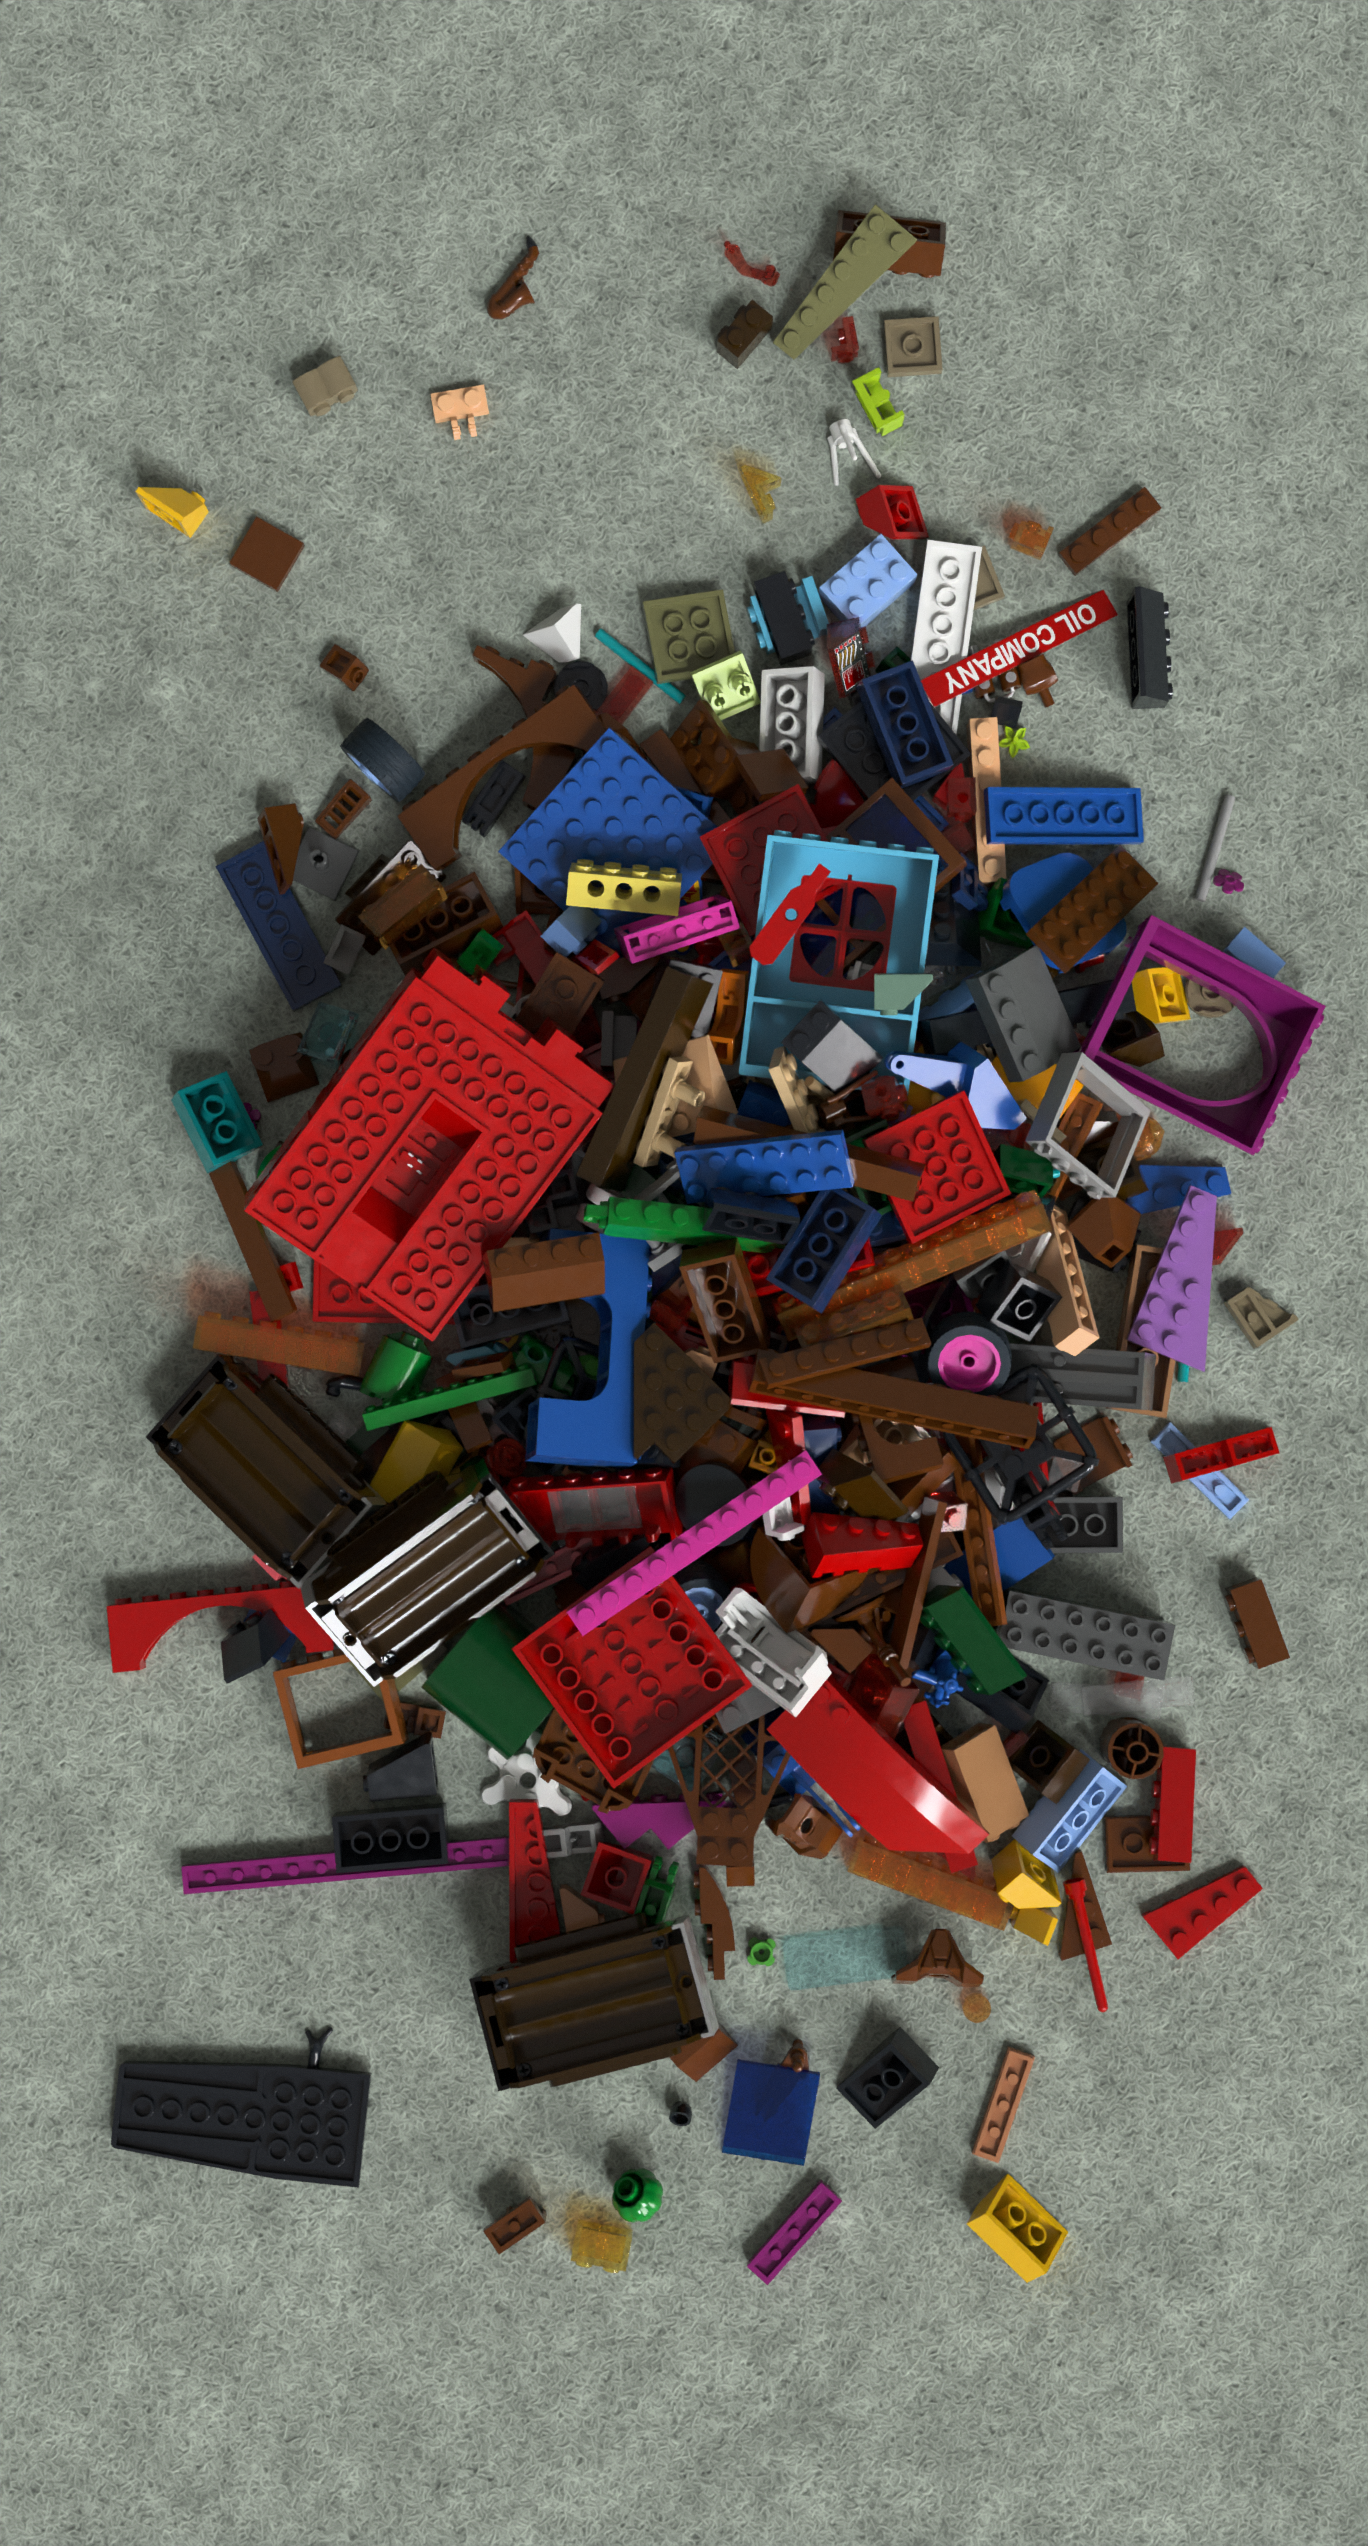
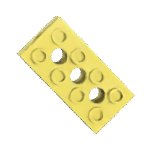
M578 859L577 863L571 864L566 905L678 916L682 873H677L675 868L662 867L660 871L649 870V866L633 865L632 869L621 868V863L605 862V866L593 865L594 861L587 859ZM598 880L604 886L595 887L591 884V881ZM620 883H627L631 886V889L623 890L618 885ZM656 886L659 891L651 893L646 887Z

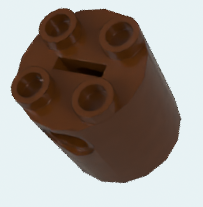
M1119 1717L1110 1720L1102 1731L1099 1739L1102 1757L1121 1776L1129 1779H1143L1152 1775L1160 1767L1163 1759L1162 1741L1159 1735L1143 1721L1134 1717Z

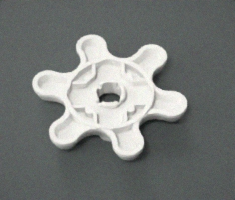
M536 1728L525 1741L524 1747L520 1751L515 1752L508 1760L491 1746L488 1747L487 1757L498 1766L500 1776L496 1782L484 1786L481 1790L480 1795L484 1803L494 1805L500 1801L509 1802L510 1799H538L539 1808L547 1807L558 1816H565L571 1811V1800L560 1792L559 1783L553 1779L549 1783L544 1781L540 1777L542 1773L536 1765L535 1758H532L534 1748L543 1734L541 1729ZM526 1772L534 1774L536 1777L535 1786H523L521 1781L522 1775Z

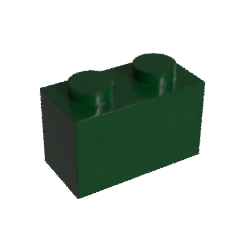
M1000 1144L993 1153L1011 1192L1043 1198L1053 1185L1052 1162L1046 1157L1038 1155L1035 1151L1017 1148L1013 1145Z

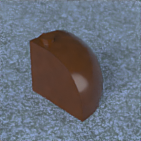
M763 1526L758 1528L751 1545L750 1567L752 1578L762 1603L786 1633L808 1626L834 1611L853 1594L869 1572L868 1570L865 1573H857L856 1570L845 1571L843 1575L833 1576L832 1573H823L819 1578H812L801 1536L803 1531L795 1534V1537L791 1540L781 1541L778 1540V1537L766 1535L765 1527Z

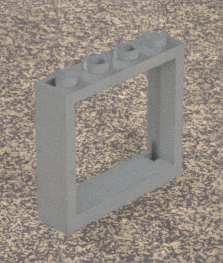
M1083 1052L1062 1053L1028 1133L1026 1142L1034 1148L1038 1155L1046 1157L1051 1161L1055 1169L1067 1174L1071 1182L1087 1190V1194L1090 1197L1099 1200L1101 1198H1116L1151 1110ZM1076 1079L1121 1115L1098 1175H1095L1051 1139Z

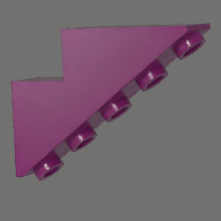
M708 1792L706 1797L714 1805L723 1797V1793ZM683 1793L678 1794V1798L667 1799V1794L651 1795V1799L640 1800V1796L637 1795L627 1809L609 1811L608 1814L597 1811L600 1805L595 1802L591 1806L592 1810L624 1849L651 1828L669 1850L694 1829ZM700 1797V1806L710 1807L709 1804L702 1797ZM726 1800L720 1803L717 1807H721L722 1805H724L726 1803Z

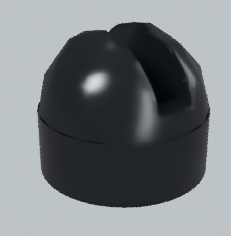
M681 2101L674 2103L670 2109V2122L677 2126H687L690 2124L692 2118L691 2106L688 2103L686 2105L682 2104Z

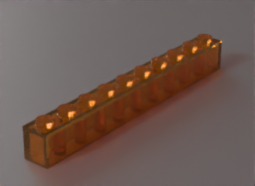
M1036 1191L1024 1192L1016 1198L1004 1203L995 1204L976 1215H969L963 1220L947 1226L914 1244L907 1243L898 1248L888 1249L883 1254L874 1257V1266L848 1272L822 1314L789 1293H784L779 1298L772 1300V1304L789 1342L1052 1231L1043 1203Z

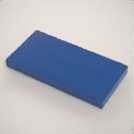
M1022 1518L1013 1522H1007L1006 1525L1001 1524L993 1529L1002 1591H1005L1055 1557L1051 1549L1047 1550L1044 1548L1035 1531H1030L1026 1527ZM963 1549V1556L946 1563L943 1568L949 1575L954 1573L961 1580L964 1589L973 1600L966 1550Z

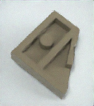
M1250 1287L1244 1288L1224 1302V1305L1253 1349L1258 1348L1299 1320L1296 1315L1285 1312L1277 1307L1278 1304L1270 1299H1264L1260 1293Z

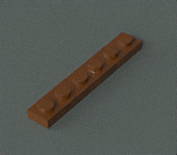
M921 1317L761 1358L758 1365L766 1388L770 1389L929 1348L931 1340Z

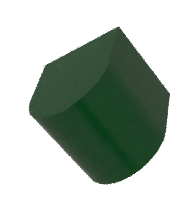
M502 1600L476 1620L421 1688L508 1760L535 1731L554 1706L512 1650L515 1645L538 1628L510 1604L506 1606L504 1600Z

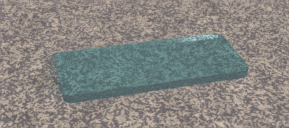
M901 1926L788 1939L783 1943L787 1982L791 1990L891 1978L896 1971L908 1965L904 1929Z

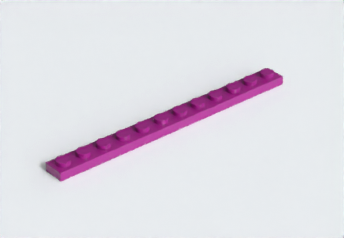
M509 1836L449 1841L448 1864L336 1873L335 1851L185 1864L181 1866L183 1893L195 1894L509 1866Z

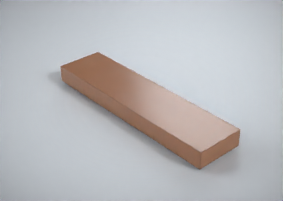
M1009 2046L1007 2047L972 2149V2154L999 2163L1035 2059L1034 2055Z

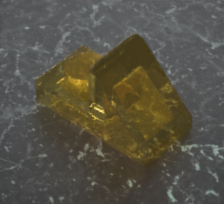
M748 465L741 466L740 477L762 524L773 519V510L776 509L771 495H765V493L780 487L781 477Z

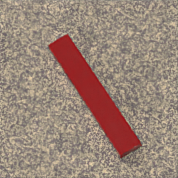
M927 1701L900 1708L899 1710L915 1761L957 1798ZM974 1850L969 1854L945 1853L951 1873L978 1865Z

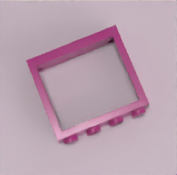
M717 894L679 907L678 916L656 914L614 928L622 955L633 964L739 929L740 927L732 901ZM716 900L717 905L708 907V902Z

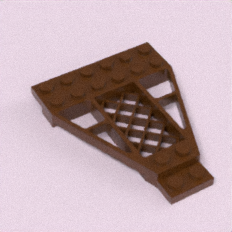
M811 1641L815 1645L819 1646L818 1641ZM766 1714L759 1717L758 1735L747 1723L738 1727L732 1734L726 1733L728 1737L717 1748L706 1737L717 1725L722 1729L719 1720L713 1715L711 1718L715 1722L706 1731H704L703 1722L695 1731L685 1736L694 1737L696 1740L693 1791H688L674 1746L672 1745L668 1748L696 1834L698 1835L696 1864L753 1867L755 1836L791 1755L786 1751L768 1793L762 1795L764 1744L767 1741H777L773 1736L765 1734ZM746 1726L756 1739L743 1749L733 1737ZM704 1739L713 1751L702 1760ZM732 1740L742 1752L729 1763L719 1750ZM758 1742L756 1763L747 1751ZM717 1753L727 1766L714 1776L704 1764ZM743 1755L755 1766L744 1777L732 1766ZM703 1768L712 1779L701 1789V1772ZM730 1768L740 1781L727 1791L718 1781V1778ZM757 1770L755 1792L745 1780ZM716 1782L726 1794L713 1805L703 1792ZM744 1783L753 1796L741 1806L731 1793ZM700 1795L710 1807L700 1806ZM729 1797L738 1808H721L717 1806ZM755 1799V1809H745Z

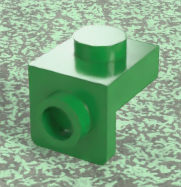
M482 929L467 950L458 958L457 963L471 975L475 972L474 967L477 964L484 970H487L504 946Z

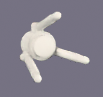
M842 419L831 424L829 427L831 436L827 440L830 445L834 485H839L836 445L839 448L847 447L852 459L856 460L857 455L853 447L854 442L876 478L880 479L881 474L858 437L856 428H852L850 421Z

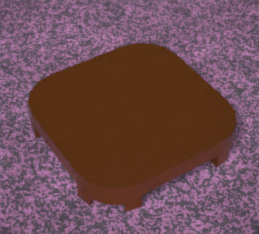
M555 1708L538 1744L534 1748L532 1756L536 1760V1765L542 1773L540 1777L544 1781L549 1783L553 1779L600 1805L597 1811L606 1814L609 1811L627 1809L640 1792L655 1761L653 1759L613 1789Z

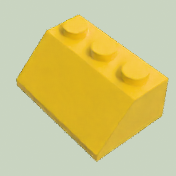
M406 1420L403 1422L370 1486L389 1503L432 1471H440L444 1478L448 1476L463 1447L450 1430Z
M1006 2174L981 2200L967 2222V2225L1026 2283L1047 2273L1068 2234V2231L1009 2174Z

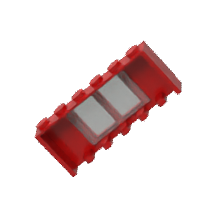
M651 1467L640 1470L624 1469L615 1473L597 1471L587 1475L570 1473L560 1477H554L553 1475L530 1478L516 1477L510 1480L503 1491L506 1500L539 1539L540 1542L538 1543L541 1550L550 1548L554 1540H565L566 1547L573 1548L577 1546L581 1538H591L593 1546H600L604 1544L607 1537L618 1536L620 1544H628L634 1535L645 1534L646 1541L652 1543L658 1540L661 1533H670L671 1540H673L683 1532V1524L679 1519L675 1505L676 1485L672 1467ZM507 1509L510 1525L517 1532L523 1527Z

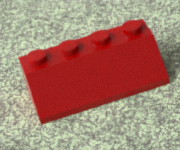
M756 1354L731 1360L727 1382L731 1404L835 1417L845 1416V1411L749 1392Z

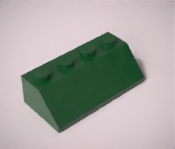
M937 1585L925 1595L920 1621L924 1626L932 1630L935 1634V1642L939 1647L948 1652L951 1656V1664L967 1678V1686L974 1693L992 1695L1027 1676L964 1587Z

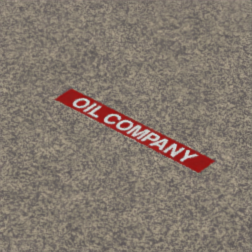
M1101 590L922 679V685L932 705L936 707L1118 616L1105 591Z

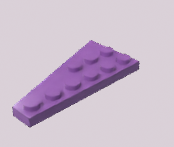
M1189 1186L1126 1340L1205 1372L1217 1196L1194 1186Z

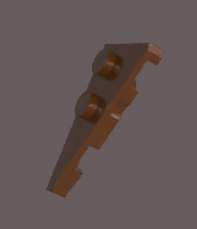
M1081 1850L1075 1852L1072 1862L1071 1879L1085 1878L1087 1890L1085 1891L1086 1896L1083 1899L1094 1947L1097 1950L1112 1945L1083 1853ZM1069 1896L1067 1897L1066 1917L1063 1924L1061 1950L1059 1951L1061 1961L1085 1954L1073 1901L1069 1899Z

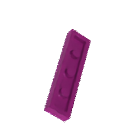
M820 2180L747 2262V2267L768 2285L842 2202V2198Z

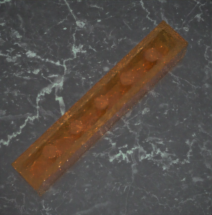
M205 1311L204 1316L198 1315L192 1349L343 1375L359 1376L365 1344L358 1342L359 1337L342 1335V1340L331 1338V1332L315 1330L314 1335L303 1333L304 1328L288 1325L287 1330L277 1329V1323L261 1320L259 1325L248 1324L249 1318L232 1316V1321L221 1319L220 1313Z
M865 1834L864 1838L857 1836L846 1865L847 1872L1002 1931L1005 1930L1014 1905L1010 1902H1004L998 1896L996 1883L994 1887L984 1884L985 1880L974 1874H969L968 1877L958 1874V1871L951 1873L949 1865L943 1864L942 1868L933 1865L932 1859L921 1854H917L915 1858L907 1855L906 1851L888 1850L871 1835Z

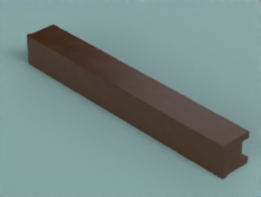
M703 1106L696 1117L697 1125L693 1143L704 1145L807 1133ZM846 1143L854 1178L853 1186L914 1201L926 1164Z

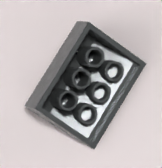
M1037 945L965 980L1009 1082L1025 1081L1056 1064L1062 1053H1073L1081 1047Z

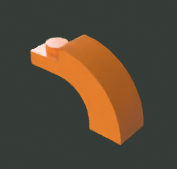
M722 968L723 973L718 989L716 1016L708 1034L719 1063L733 1065L742 1049L748 1000L749 972Z

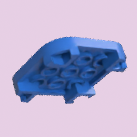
M1072 853L1057 854L1016 871L1003 884V899L1000 901L1003 911L1011 908L1027 933L1094 869L1079 855ZM1123 918L1075 965L1104 953L1108 955L1126 936L1127 927L1125 919ZM1040 949L1045 963L1052 968L1058 969V974L1063 973Z

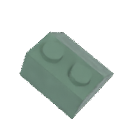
M875 973L874 1010H880V1015H898V1010H904L933 981V974Z

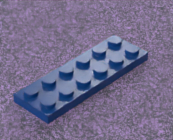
M987 787L984 789L987 844H1141L1144 842L1141 788Z
M843 1130L677 1147L674 1152L687 1204L705 1202L710 1189L717 1187H726L733 1192H754L759 1194V1196L851 1188L854 1184Z

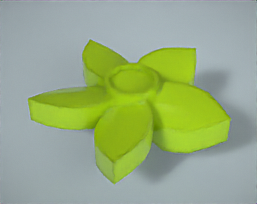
M1005 726L1004 728L1007 738L999 742V747H1009L1008 752L1012 759L1017 755L1019 749L1026 750L1030 748L1028 742L1022 739L1025 736L1026 728H1021L1016 732L1010 727Z

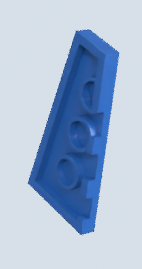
M1140 1165L1149 1191L1124 1201L1139 1210L1141 1214L1181 1206L1189 1186H1194L1217 1197L1230 1195L1231 1189L1225 1167Z

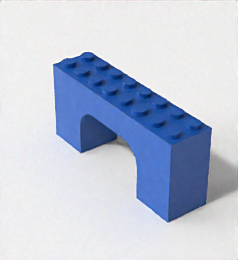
M550 1228L540 1238L539 1242L593 1233ZM600 1234L605 1260V1294L579 1298L588 1302L595 1309L600 1320L596 1389L591 1399L587 1401L539 1397L529 1404L525 1461L626 1469L637 1464V1461L633 1458L634 1342L646 1331L645 1321L649 1319L651 1309L650 1303L647 1302V1291L650 1292L652 1287V1275H648L649 1265L647 1263L652 1254V1248L646 1240Z

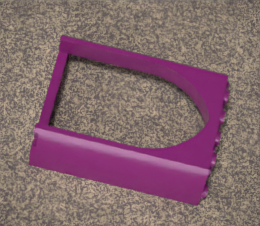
M1150 915L1138 925L1134 938L1129 936L1126 939L1124 946L1129 949L1084 1042L1080 1043L1081 1047L1073 1053L1083 1052L1131 1094L1254 1156L1263 1147L1265 1141L1263 1136L1266 1129H1269L1275 1122L1277 1116L1275 1111L1278 1104H1281L1287 1097L1289 1091L1287 1086L1290 1080L1299 1072V1061L1302 1055L1307 1053L1311 1047L1312 1039L1310 1038L1314 1030L1318 1029L1324 1019V1014L1322 1013L1326 1006ZM1144 956L1222 996L1244 1014L1257 1035L1262 1052V1079L1256 1085L1239 1096L1223 1101L1197 1099L1183 1094L1099 1051Z

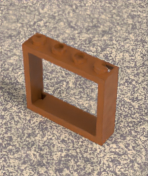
M340 1648L332 1650L333 1655L323 1657V1653H317L307 1656V1661L297 1663V1660L293 1659L280 1663L281 1668L275 1670L273 1676L297 1769L404 1744L409 1739L394 1679H383L379 1683L391 1732L307 1752L288 1677L350 1662L351 1660Z

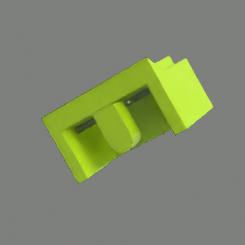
M878 367L853 380L852 383L856 388L855 395L876 433L880 432L881 436H884L903 425L905 414L903 410L895 412L889 401L890 392L883 389L880 384L881 370Z

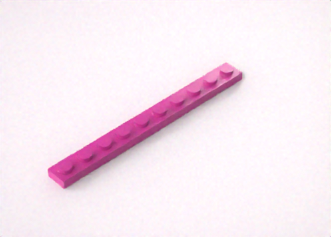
M806 1450L568 1610V1615L582 1636H584L822 1475L821 1471Z

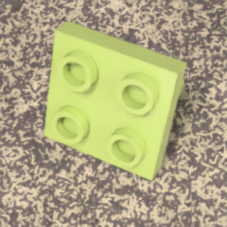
M741 651L690 672L700 699L710 704L720 720L761 703Z

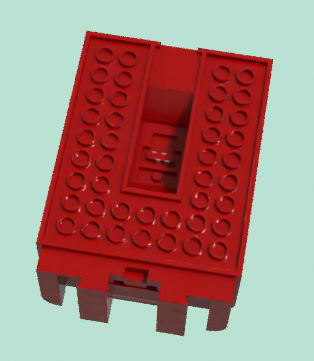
M436 948L432 949L422 963L424 967L423 973L412 967L350 1051L347 1059L336 1070L328 1085L323 1088L314 1104L306 1111L245 1194L244 1205L246 1213L318 1263L332 1270L355 1286L364 1295L432 1342L484 1274L483 1255L485 1252L504 1247L603 1113L599 1106L615 1086L608 1076L588 1059L582 1062L575 1057L577 1052L581 1053L584 1048L573 1034L547 1017L535 1035H533L500 1010L510 996V993L501 981L478 964L474 967L475 972L469 979L456 969L448 956Z

